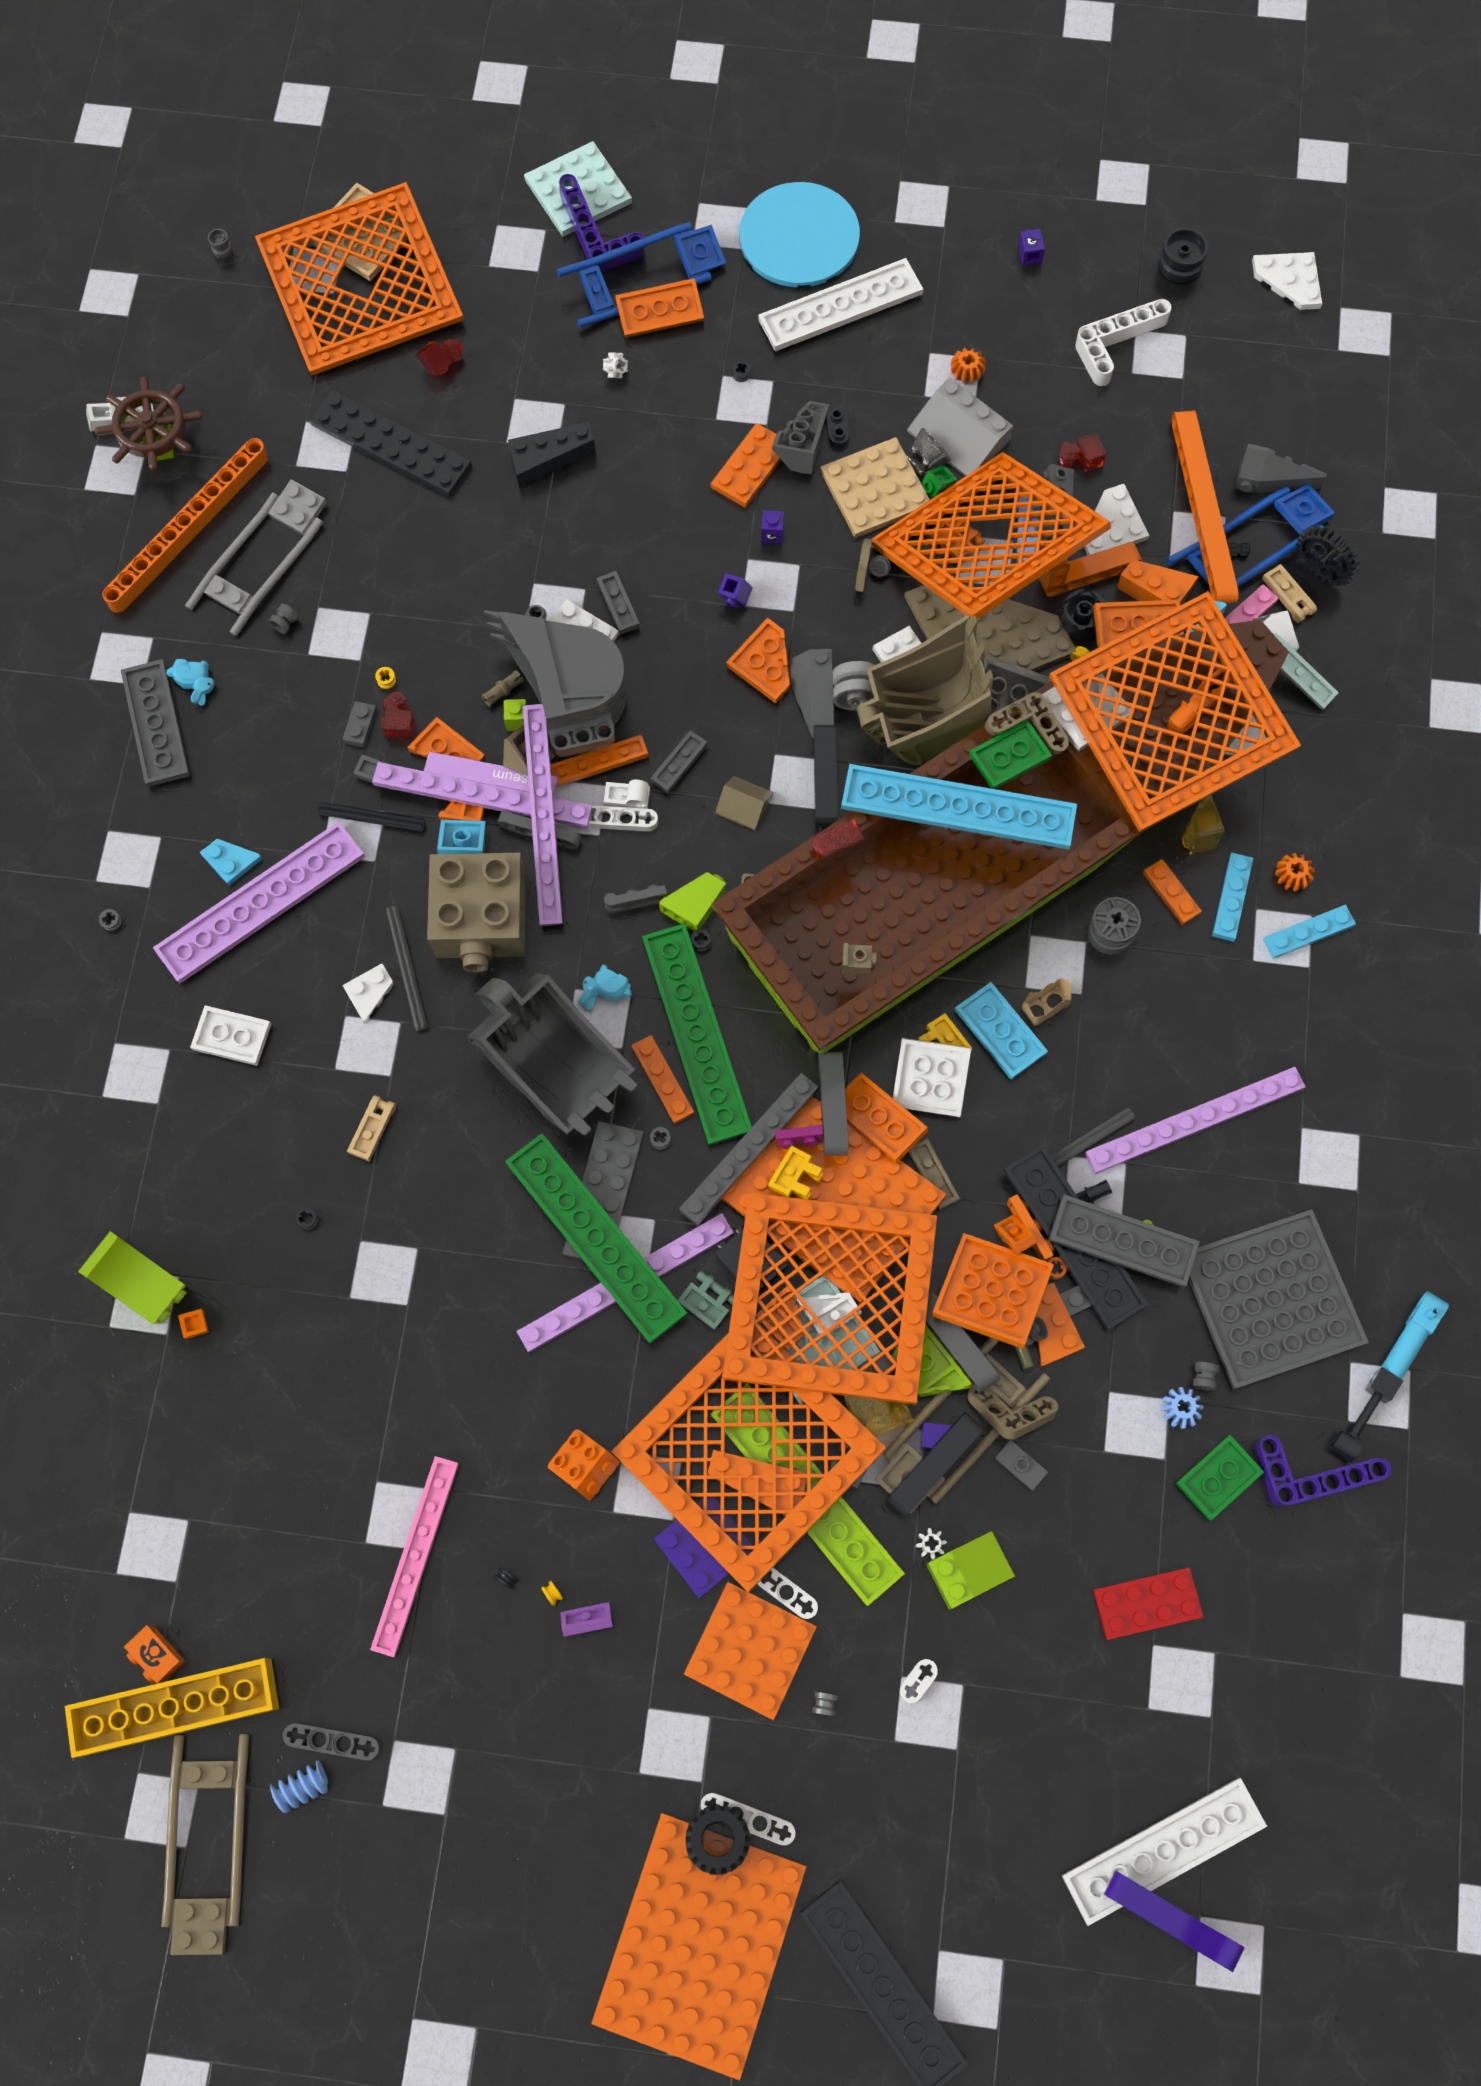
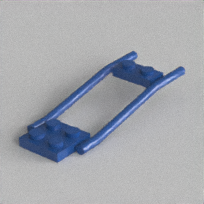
M687 222L596 257L557 269L559 277L579 272L578 275L593 313H595L594 315L577 320L578 327L582 328L619 315L618 308L613 306L614 304L597 265L666 238L674 237L673 240L688 278H695L696 285L711 281V274L708 271L726 265L712 224L692 231L691 223Z
M1309 483L1290 493V489L1286 486L1224 524L1223 528L1226 534L1273 502L1275 504L1274 507L1299 534L1311 525L1313 527L1319 525L1322 529L1324 526L1321 524L1332 519L1335 512ZM1295 539L1237 577V587L1297 549L1296 543L1298 540ZM1199 541L1166 558L1167 564L1171 566L1188 557V561L1208 583Z

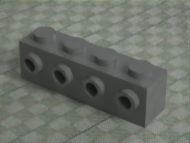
M1050 464L1045 471H1042L1041 477L1073 497L1074 469ZM1056 515L1045 516V520L1056 519ZM1061 524L1058 529H1069L1070 524ZM1055 525L1044 526L1043 531L1054 530ZM1053 535L1042 536L1041 541L1053 540Z

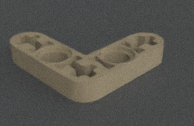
M1037 692L1031 693L994 712L985 722L986 731L991 735L997 736L1030 719L1050 753L1061 754L1069 745V739L1045 697ZM1038 701L1039 705L1032 707L1030 703ZM1013 708L1018 709L1021 713V718H1012L1010 710ZM1042 710H1044V713L1040 714L1038 717L1036 716L1038 712L1040 713ZM1003 718H1005L1006 721H1004V722L999 726V728H998L997 726H995V727L992 726V723H993L994 721H995V722H998V721L1002 720ZM1042 718H1047L1051 721L1050 729H1045L1041 726L1040 720ZM1053 730L1056 731L1054 734H1051L1048 737V734H1050ZM1060 740L1062 744L1054 746L1053 742Z
M972 1386L967 1396L970 1404L1002 1437L1010 1440L1017 1439L1052 1421L1056 1417L1058 1410L1056 1400L1045 1396L1015 1411H1012L990 1388H987L982 1393H978ZM989 1408H996L1001 1413L994 1414L989 1411ZM1023 1415H1030L1035 1420L1028 1421L1023 1418Z

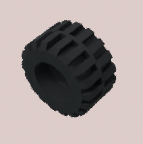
M714 1805L705 1807L695 1814L688 1825L685 1838L688 1856L699 1870L710 1875H724L734 1871L742 1864L750 1848V1831L745 1819L740 1816L739 1812L732 1810L728 1806ZM713 1824L725 1825L733 1835L732 1848L723 1856L710 1855L704 1849L702 1843L705 1830Z

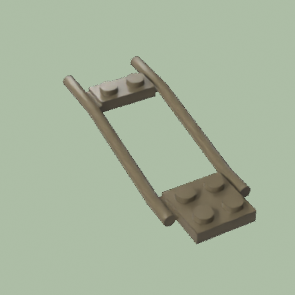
M989 1337L979 1350L1000 1377V1380L989 1388L1011 1407L1012 1411H1015L1029 1404L1049 1382L1050 1378L1043 1372L1027 1390L988 1354L1000 1341ZM953 1391L937 1394L883 1452L891 1462L876 1477L875 1481L889 1494L923 1458L906 1441ZM992 1428L946 1479L943 1476L911 1510L910 1514L927 1496L937 1504L1000 1434Z
M175 1735L169 1784L165 1885L161 1927H173L170 1955H224L227 1926H239L249 1735H239L237 1761L182 1762L184 1736ZM235 1788L230 1898L174 1899L179 1789Z

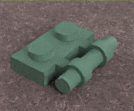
M701 1270L696 1277L702 1282L701 1286L697 1287L691 1282L677 1301L702 1322L716 1330L729 1313V1310L723 1304L728 1301L733 1305L734 1294L733 1290L729 1287L725 1288L715 1281L716 1278L711 1274L708 1276ZM709 1288L720 1295L717 1300L706 1293Z

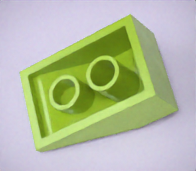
M992 1531L926 1564L949 1610L1015 1577Z

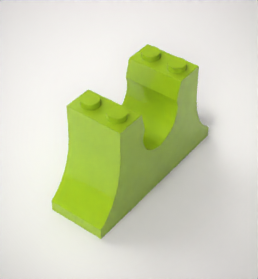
M111 1231L78 1271L153 1325L158 1322L164 1323L172 1313L169 1308L173 1302L179 1303L187 1293L184 1290L185 1284Z

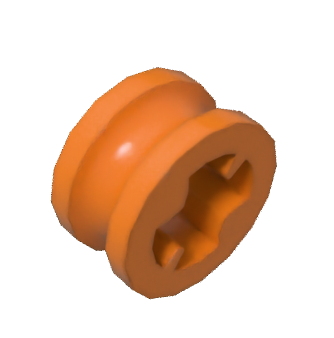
M1053 1257L1048 1262L1054 1265L1056 1263L1060 1264L1059 1270L1061 1273H1051L1050 1279L1058 1280L1065 1275L1067 1267L1060 1257Z

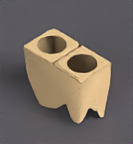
M1060 978L1054 983H1049L1039 993L1031 992L1028 995L1021 1009L1034 1027L1070 1005L1071 984L1068 980ZM1058 994L1062 997L1063 1001L1056 1007L1050 1008L1047 1004L1048 996ZM1033 1005L1042 1007L1044 1016L1034 1017L1030 1007Z

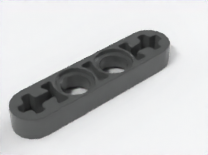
M506 811L500 813L497 821L500 827L533 837L532 820L530 818ZM555 826L557 845L569 849H578L581 836L573 831Z
M300 1723L290 1724L283 1731L285 1744L294 1748L360 1760H373L381 1751L380 1742L372 1736ZM295 1728H298L299 1734H308L307 1729L311 1730L307 1737V1745H304L306 1739L301 1738L296 1739L294 1743L289 1733L295 1731ZM318 1732H322L326 1736V1743L322 1747H317L313 1743V1737ZM343 1736L348 1737L351 1742L350 1748L345 1752L340 1751L337 1746L338 1740ZM356 1738L360 1739L358 1742L360 1745H367L371 1741V1746L375 1747V1751L370 1752L369 1756H366L365 1750L356 1749L357 1755L353 1754L356 1748Z

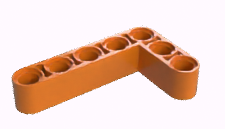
M1128 542L1069 562L1068 559H1065L1040 576L1039 580L1046 596L1051 597L1122 574L1132 559L1142 562L1143 560L1135 543Z

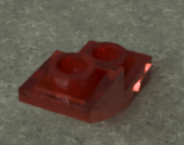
M851 819L811 837L810 840L820 859L839 853L843 848L860 843L864 840V837L855 820Z

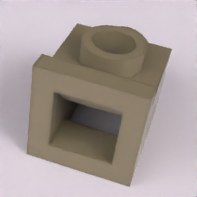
M844 943L842 973L870 974L871 966H876V952H872V946L848 945V943ZM856 956H864V958L858 959Z

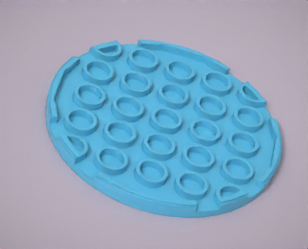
M785 183L761 193L747 207L740 223V247L745 259L752 265V268L765 279L788 287H798V285L816 286L825 283L826 280L835 275H840L853 261L859 246V222L850 204L835 191L814 183Z

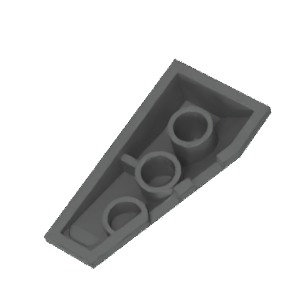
M809 401L797 413V417L793 421L790 420L786 428L776 434L772 450L791 471L812 474L829 404Z
M810 649L788 660L790 686L803 713V718L812 740H814V725H834L832 649Z

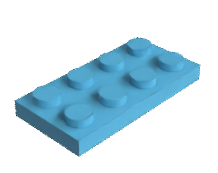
M992 982L955 1007V1012L1011 1080L1048 1053L1047 1049Z

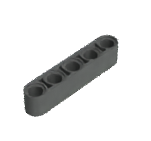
M842 1052L819 1053L824 1156H848Z
M929 1289L925 1324L967 1376L976 1391L982 1393L1000 1380L998 1373L962 1327L932 1317L938 1297Z

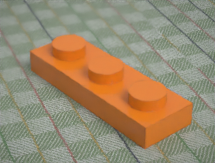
M1163 859L1143 871V875L1182 926L1201 914L1202 910Z
M1018 1194L1012 1196L1007 1202L1009 1209L1035 1235L1037 1243L1032 1245L1039 1259L1047 1262L1053 1257L1052 1252L1054 1248L1048 1239L1043 1238L1040 1233L1042 1229L1039 1223L1031 1218L1024 1201L1019 1198Z

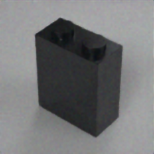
M744 1224L734 1232L735 1236L730 1241H722L716 1247L717 1252H715V1258L735 1281L737 1278ZM767 1240L765 1250L771 1247ZM775 1249L768 1254L774 1263L782 1259ZM765 1257L762 1273L771 1267ZM786 1262L778 1267L782 1273L788 1270ZM773 1270L765 1276V1279L771 1284L779 1275ZM762 1280L759 1294L767 1288Z

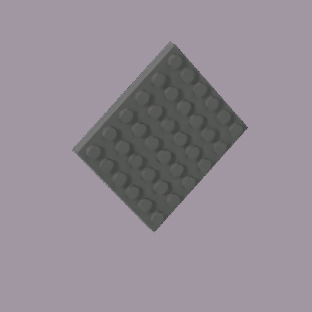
M1312 1209L1198 1247L1189 1282L1233 1390L1369 1343Z

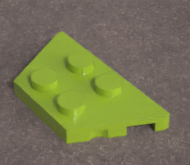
M925 1324L918 1395L923 1397L971 1388L972 1383ZM896 1347L892 1354L895 1361H897L898 1347Z

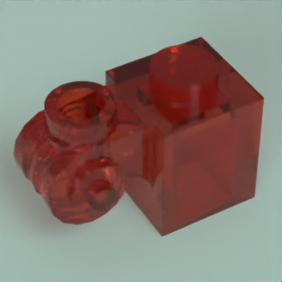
M456 338L445 340L443 347L438 341H431L415 355L430 375L441 376L448 371V366L452 361L455 363L463 357L461 353L463 347L461 341Z
M1097 433L1090 436L1085 435L1075 443L1065 442L1060 445L1059 464L1062 467L1070 468L1073 466L1074 460H1079L1084 472L1104 466L1107 453Z
M393 692L388 698L383 699L385 717L381 718V730H384L387 739L413 740L415 718L412 710H406L407 702L401 692Z

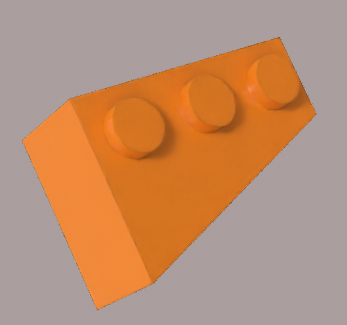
M1132 559L1121 574L1117 588L1138 601L1180 600V605H1182L1194 590L1199 576Z

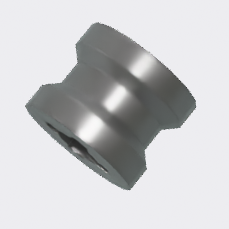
M815 1692L816 1703L812 1707V1712L836 1717L835 1704L839 1701V1696Z

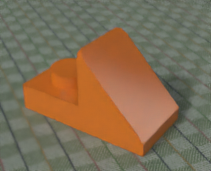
M1014 1214L994 1224V1228L1005 1247L1012 1249L1016 1254L1037 1243L1035 1235Z

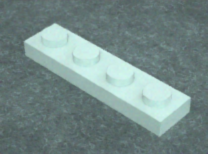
M1275 633L1276 638L1289 651L1280 670L1320 709H1324L1339 692L1282 637Z

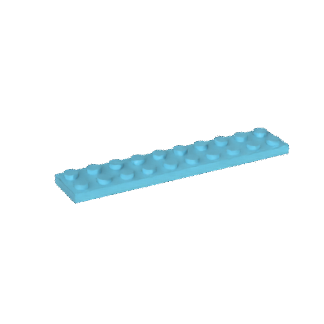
M849 764L841 809L1063 849H1070L1077 808L1075 803Z

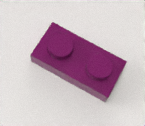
M822 1125L775 1130L776 1147L790 1149L791 1146L795 1147V1145H818L823 1142Z

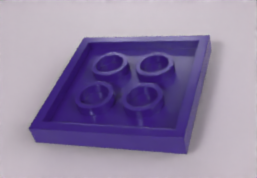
M707 1497V1511L721 1510V1504L715 1497ZM703 1499L697 1503V1505H698L702 1510H703ZM721 1514L708 1515L720 1527ZM725 1514V1528H738L732 1518ZM678 1520L654 1538V1541L699 1599L730 1574ZM725 1532L738 1545V1532ZM742 1533V1546H753ZM753 1550L742 1551L748 1556Z

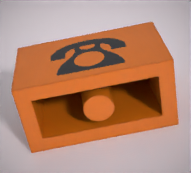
M146 1625L124 1646L129 1652L127 1654L128 1659L135 1665L139 1664L145 1670L143 1675L152 1684L154 1682L156 1684L166 1682L186 1662L153 1625Z

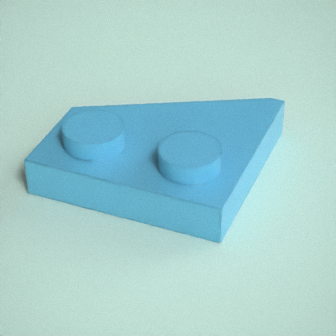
M219 839L213 841L200 852L202 857L229 886L262 860L258 853Z

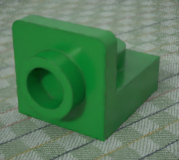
M944 465L927 471L921 485L926 494L932 499L941 490L955 484L958 479Z

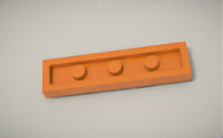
M652 1035L631 1045L673 1124L675 1125L694 1115L690 1103Z

